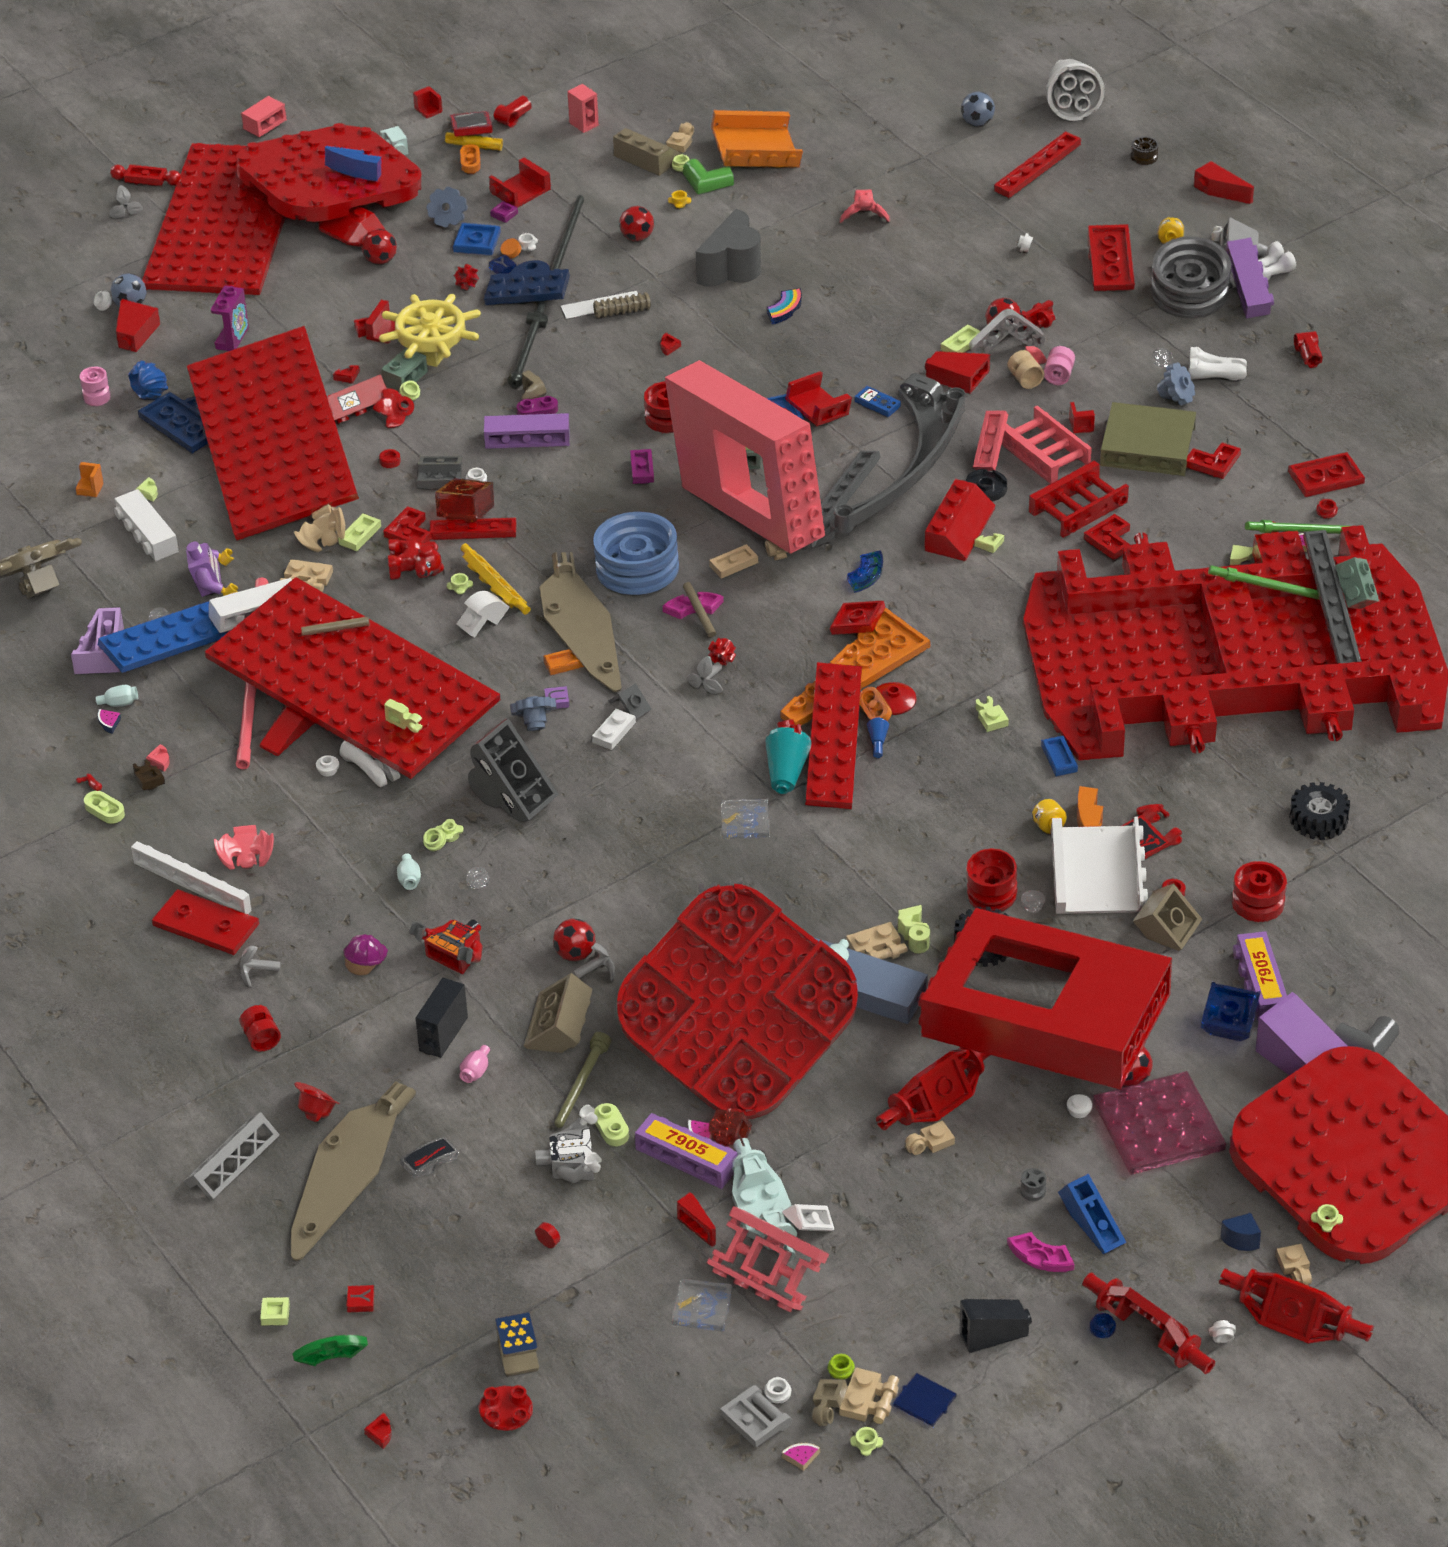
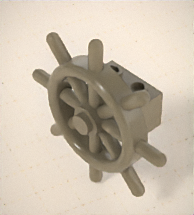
M68 538L63 541L53 540L34 547L29 545L20 548L18 553L0 560V579L23 572L24 576L20 578L19 588L21 593L27 596V599L51 591L59 586V582L52 564L43 568L41 564L66 554L67 550L80 546L82 540L80 538Z

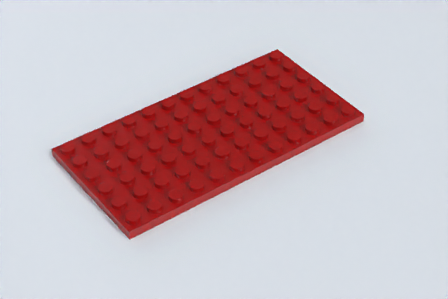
M191 144L181 171V180L177 182L142 279L147 290L220 293L224 286L243 288L245 295L261 294L285 216L279 214L268 204V196L257 187L249 188L238 178L236 174V155L246 146Z
M305 326L187 365L236 541L308 517L328 504L331 507H337L359 499Z
M297 577L292 579L205 651V657L410 779L501 700L500 693L370 619L368 626L302 636L301 627L365 616ZM389 699L404 704L409 708V713H416L422 717L418 724L422 725V728L417 733L412 732L408 727L402 729L386 721L384 704Z

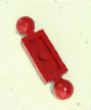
M117 164L110 170L113 179L121 180L124 178L125 182L162 186L164 181H167L169 185L176 186L177 182L181 180V174L178 171L171 170L167 173V168L129 165L128 169H125L122 165Z

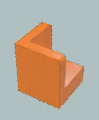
M80 462L81 478L75 488L76 494L97 497L104 484L100 464Z

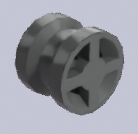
M1036 1168L1025 1170L1021 1175V1195L1029 1201L1042 1199L1046 1194V1174Z

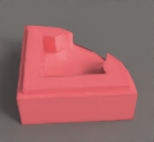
M1034 346L1025 347V350L1033 356L1038 364L1046 363V357L1039 348Z
M161 744L146 757V760L150 761V765L157 766L158 769L164 772L170 763L167 749Z

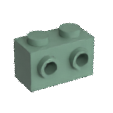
M408 348L397 354L394 359L381 369L385 386L399 392L400 386L404 382H417L428 372L426 355L415 352L410 359H407L404 353Z
M1354 557L1335 565L1347 607L1361 609L1379 601L1367 559Z

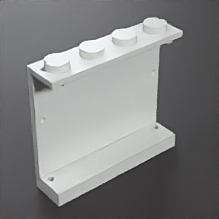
M1134 817L1133 826L1062 827V818H1052L1051 841L1056 914L1139 912L1142 909L1143 903H1146L1148 900L1147 889H1143V882H1146V868L1141 867V861L1145 860V849L1140 847V840H1143V826H1139L1138 817Z

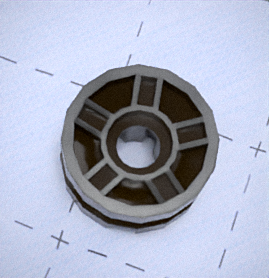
M1144 136L1134 139L1131 146L1132 161L1136 160V164L1140 165L1155 163L1158 160L1159 143L1157 140Z

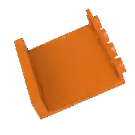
M714 110L711 128L724 166L800 167L803 150L795 149L788 131L789 112Z

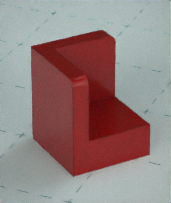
M430 86L413 92L414 109L425 118H430L443 112L442 98Z
M1070 402L1069 420L1073 434L1094 432V410L1077 411L1075 403Z

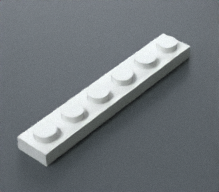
M138 841L131 846L134 864L218 904L246 914L251 912L249 894L244 890H239L225 881H220L206 872H201L187 863H182L168 854H163L153 849L151 846L144 845Z

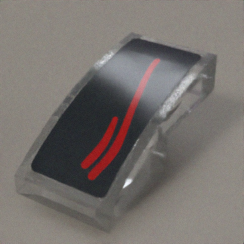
M442 1137L409 1152L400 1159L399 1163L413 1178L434 1173L438 1164L457 1160L459 1151L445 1137Z

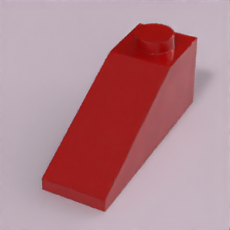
M1210 161L1195 170L1194 187L1205 194L1247 204L1253 203L1254 186L1216 163Z

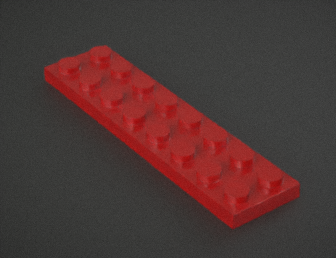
M817 662L811 728L812 743L809 753L805 805L852 809L862 666Z

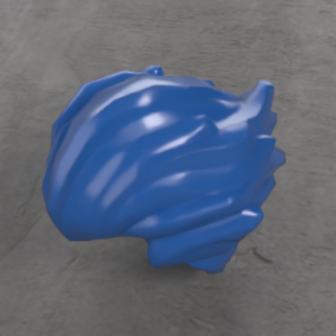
M141 360L133 366L128 374L131 388L141 399L157 400L161 397L162 392L168 389L165 373L152 362L146 363Z

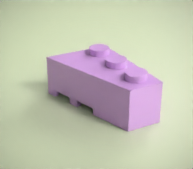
M98 608L87 626L88 631L85 636L80 638L78 648L73 650L71 654L75 674L120 672L97 643L100 637L124 630L121 608Z

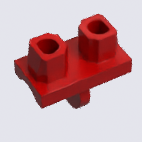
M1048 300L1042 304L1037 303L1033 305L1031 310L1027 312L1022 311V316L1038 328H1048L1052 325V321L1056 320L1052 310L1053 301Z

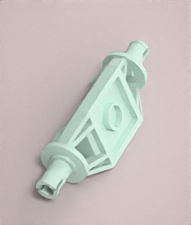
M742 1138L744 1146H742L740 1139L736 1140L733 1147L738 1156L732 1163L734 1172L732 1199L735 1207L743 1209L796 1237V1226L782 1212L792 1205L781 1179L767 1163L765 1154L759 1150L751 1149L747 1138ZM742 1222L744 1228L749 1230L747 1233L748 1237L755 1239L757 1235L767 1239L768 1235ZM784 1245L783 1248L792 1253L789 1262H791L796 1257L795 1251H793V1248Z

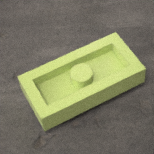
M966 325L941 343V350L944 352L965 353L969 350L970 341L980 331L970 325Z
M362 514L345 531L344 539L338 538L339 545L358 551L381 528V520Z

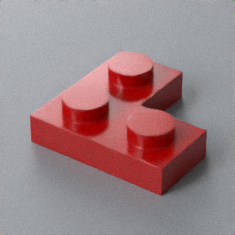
M1221 442L1213 454L1193 448L1187 456L1186 468L1224 479L1240 457L1241 448Z
M408 506L383 530L384 537L387 539H417L422 543L432 539L430 531L419 528L426 520L425 513Z
M1113 514L1085 531L1083 539L1115 560L1123 555V545H1130L1120 537L1130 531V523Z

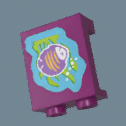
M224 286L211 307V313L222 315L224 326L215 341V349L231 351L239 346L249 325L244 289Z

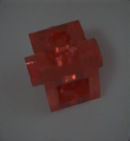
M716 1109L714 1117L710 1120L708 1131L715 1139V1142L722 1146H733L734 1142L740 1139L742 1146H744L742 1138H748L752 1124L743 1112L735 1109Z

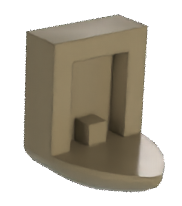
M529 370L522 373L523 390L525 391L522 399L544 397L547 391L540 377L534 375Z

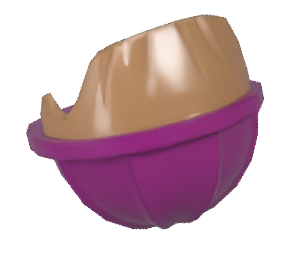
M366 934L354 936L343 950L346 968L349 972L356 975H368L376 965H381L388 953L386 946L381 944L374 936Z

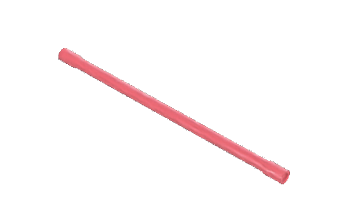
M262 577L255 581V587L269 584L268 580ZM247 682L245 685L240 740L236 758V766L239 769H247L250 766L251 757L250 746L256 687Z

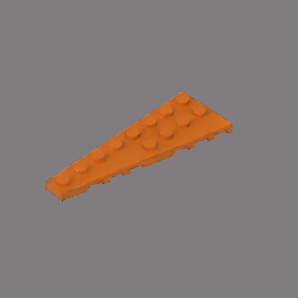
M885 608L874 631L859 633L858 638L850 645L848 644L830 663L862 666L861 689L930 648V640ZM815 681L812 684L808 683L805 686V691L798 697L795 696L780 711L781 719L784 721L794 719L795 725L801 724V726L812 720Z

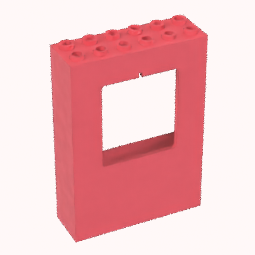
M700 360L666 376L665 382L682 487L790 554L824 537L825 530L810 423ZM745 447L762 457L766 487L769 488L767 490L768 498L751 488Z

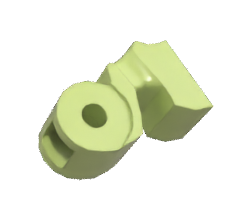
M921 905L898 910V933L903 935L904 940H908L909 949L914 953H924L930 946V929L927 923L921 922Z

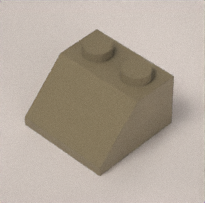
M1171 884L1153 891L1133 922L1147 939L1180 951L1198 927L1202 918L1178 888Z

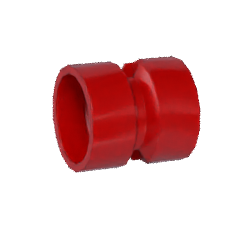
M254 1005L241 1014L239 1019L240 1026L255 1051H267L279 1043L281 1032L266 1006Z

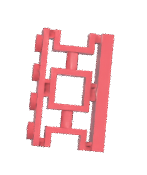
M733 1206L729 1214L732 1219L727 1222L726 1226L737 1232L726 1254L714 1249L712 1259L708 1258L707 1264L713 1266L712 1272L724 1278L727 1275L734 1277L733 1283L745 1289H748L749 1286L757 1289L755 1294L769 1301L772 1297L778 1300L777 1306L791 1312L792 1309L801 1311L803 1308L801 1303L805 1301L807 1296L799 1293L796 1289L806 1269L809 1268L819 1273L821 1262L825 1264L829 1254L755 1215ZM741 1222L768 1235L767 1239L756 1235L751 1247L743 1242L749 1230L741 1227ZM763 1245L780 1253L770 1276L753 1268ZM784 1245L812 1258L811 1261L800 1258L795 1269L787 1266L792 1253L783 1248ZM738 1252L745 1255L746 1258L740 1269L748 1272V1277L722 1264V1261L725 1260L733 1263ZM781 1275L789 1278L790 1280L784 1292L792 1295V1300L766 1287V1282L776 1286Z

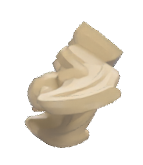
M328 504L312 513V517L315 519L312 524L304 522L299 532L294 531L295 536L302 545L312 551L321 552L322 548L317 543L319 539H321L325 547L326 545L333 546L339 541L338 538L342 540L345 537V520L342 509L340 507L336 509Z

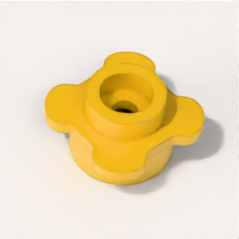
M677 190L672 193V197L668 198V203L674 204L676 208H682L686 204L691 203V198L687 197L685 191Z

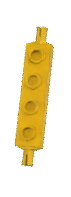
M467 543L460 547V550L464 553L462 557L468 562V568L480 575L479 579L490 585V590L494 594L503 598L502 601L509 608L515 606L524 615L530 612L531 608L527 605V602L481 555Z

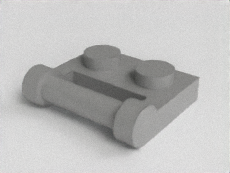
M756 1385L751 1386L720 1408V1415L755 1448L780 1430H786L792 1423V1418L787 1413L780 1412L762 1395V1390ZM755 1402L773 1421L770 1422L751 1403Z

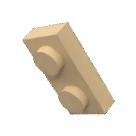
M746 544L709 560L710 568L722 579L757 564L758 555Z

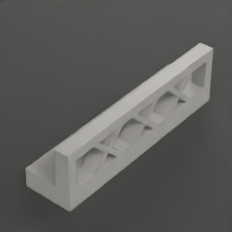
M259 1112L243 1123L184 1182L189 1188L198 1185L209 1200H212L280 1134L264 1115ZM261 1125L270 1135L265 1141L257 1140V1129ZM242 1143L251 1144V1155L249 1157L240 1156V1145ZM225 1159L234 1160V1171L232 1173L223 1172V1161ZM209 1175L218 1176V1187L213 1191L204 1181Z

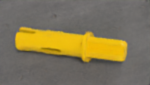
M449 132L445 136V142L462 146L473 144L482 149L501 151L503 147V139L475 135L455 137L454 133Z

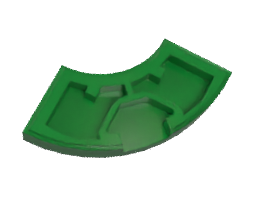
M338 1335L322 1338L294 1351L293 1359L296 1362L316 1366L323 1361L333 1358H353L368 1345L367 1337Z

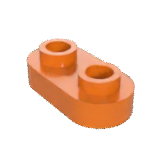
M473 144L463 146L460 149L461 169L467 174H474L481 168L480 149Z
M867 687L860 692L859 704L870 720L877 717L883 718L886 721L890 719L892 710L875 687Z

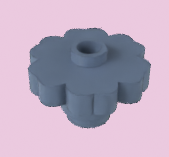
M446 187L444 191L436 189L430 195L431 202L427 204L428 216L435 218L436 225L447 228L450 224L458 225L460 221L464 220L463 212L468 209L466 198L460 196L459 190ZM448 203L450 208L445 211V205Z
M1179 362L1166 366L1164 379L1157 385L1159 395L1163 399L1172 398L1174 402L1178 401L1179 405L1192 402V396L1195 395L1194 384L1186 367H1181Z
M527 697L510 704L511 715L523 716L524 725L527 726L528 731L545 729V723H547L546 713L556 710V700L550 697Z

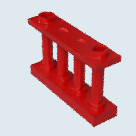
M1092 461L1029 496V513L1033 516L1044 511L1061 522L1060 536L1064 538L1128 503L1129 486L1124 484L1117 489L1111 487L1099 478L1100 464ZM1095 485L1104 491L1106 495L1098 498L1086 488ZM1078 493L1088 500L1090 504L1082 507L1070 497ZM1062 502L1073 510L1074 513L1066 516L1056 509L1054 505Z

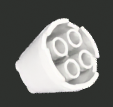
M1074 59L1057 61L1050 72L1046 89L1048 104L1056 115L1065 120L1078 121L1083 120L1084 117L1099 109L1104 99L1105 88L1098 72L1092 67Z

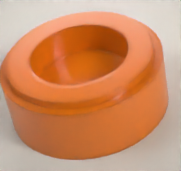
M510 238L502 243L500 250L505 258L512 259L520 254L521 245L516 239Z

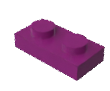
M630 450L633 484L654 483L652 450Z

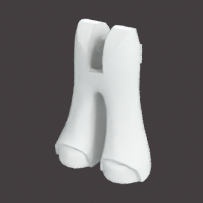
M1199 347L1190 348L1188 372L1191 375V380L1215 377L1235 381L1245 379L1247 373V361L1245 359L1219 357L1206 353Z
M344 740L342 743L340 756L345 761L358 765L380 788L387 785L386 776L392 782L400 779L401 776L398 771L376 758L373 760L369 754Z

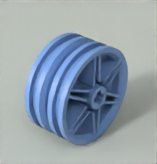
M628 512L606 520L597 528L593 537L596 573L599 581L608 589L628 595L647 594L664 588L677 576L679 570L677 534L672 523L664 517L649 512Z

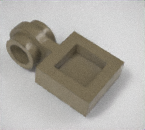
M820 1379L812 1399L815 1404L812 1413L814 1423L826 1427L833 1422L834 1412L831 1407L841 1406L848 1388L845 1380Z

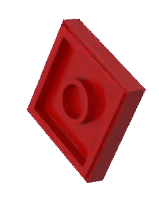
M884 601L843 603L830 627L831 634L873 632L886 608Z

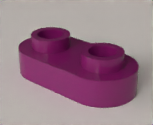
M551 396L524 399L517 404V415L556 414L558 412V401Z

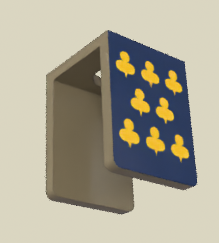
M530 1313L496 1318L497 1340L505 1375L513 1376L538 1371L539 1363L536 1354L538 1348Z

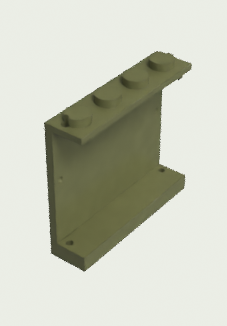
M1112 402L1101 447L1100 466L1185 476L1191 437L1196 425V412Z

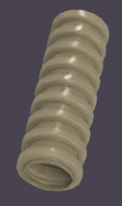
M644 292L643 295L638 293L637 296L632 294L631 297L626 295L625 298L619 296V299L613 297L612 300L607 298L606 301L601 299L600 302L595 300L593 303L594 314L597 319L600 316L605 318L607 315L611 317L613 314L617 316L619 313L623 315L625 312L631 313V311H644V309L650 310L651 308L650 297L647 292Z

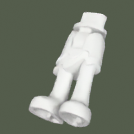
M1278 241L1269 245L1268 256L1258 260L1262 261V274L1268 280L1272 275L1288 273L1296 269V260L1293 254L1289 251L1284 253L1283 247ZM1230 271L1229 287L1234 288L1236 285Z

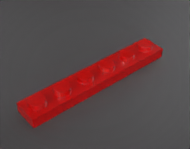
M1065 131L995 183L994 191L1005 197H1012L1081 145V138Z

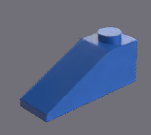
M1089 1174L1067 1184L1058 1192L1071 1217L1103 1254L1126 1243Z

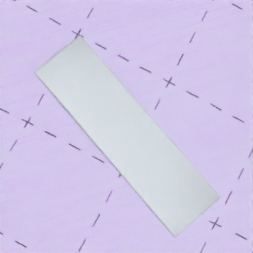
M637 291L562 305L561 308L566 319L593 314V303L595 300L600 302L601 299L606 301L607 298L612 300L613 297L619 299V296L625 298L626 295L631 297L632 294L637 296L638 293Z

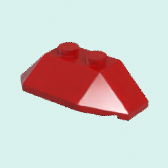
M360 206L349 208V216L319 221V231L345 244L362 247V240L368 232L374 229L385 230L373 212Z

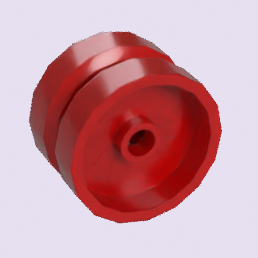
M666 382L655 383L644 392L645 422L654 431L673 433Z
M1253 861L1242 865L1236 870L1233 881L1234 890L1232 892V905L1236 913L1244 919L1254 922H1267L1276 919L1283 912L1287 889L1286 875L1281 868L1272 863Z

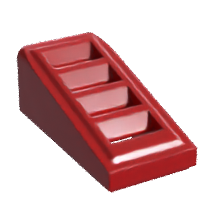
M691 1192L677 1201V1219L709 1246L713 1247L716 1245V1227L696 1197Z

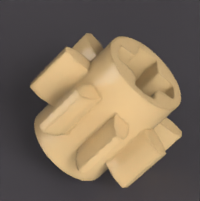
M769 540L765 541V548L769 557L774 556L775 560L787 557V551Z

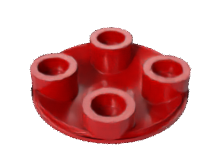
M520 1385L514 1387H488L485 1389L479 1403V1414L482 1420L488 1426L502 1431L515 1430L522 1427L529 1421L533 1411L532 1401L526 1394V1389Z

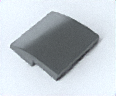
M420 456L417 489L460 488L462 456Z

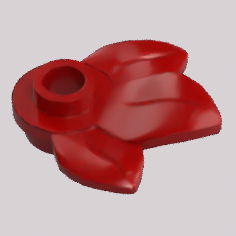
M382 390L383 398L375 403L373 410L387 416V428L398 427L404 423L405 417L413 413L414 402L409 397L402 396L397 390ZM404 403V404H406L408 407H407V408H403V407L401 406V404Z

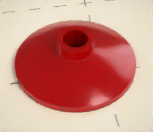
M889 682L876 687L891 708V715L906 713L916 704V693L906 684Z

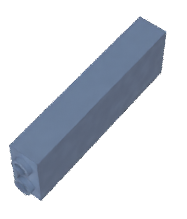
M822 940V941H823L825 944H827L828 946H830V945L833 944V943H830V942H827V941ZM847 948L849 952L847 963L852 968L857 980V1008L908 1024L919 1007L918 1002L921 993H925L928 988V974Z

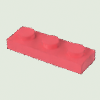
M986 411L973 464L975 470H996L1008 419L1006 411Z

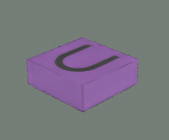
M567 686L544 689L545 697L555 698L556 709L569 707Z

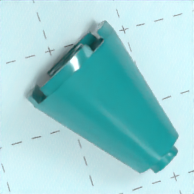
M790 727L773 729L765 739L771 787L779 794H787L794 789L812 743L810 737L805 732L801 731V734L794 732V728Z

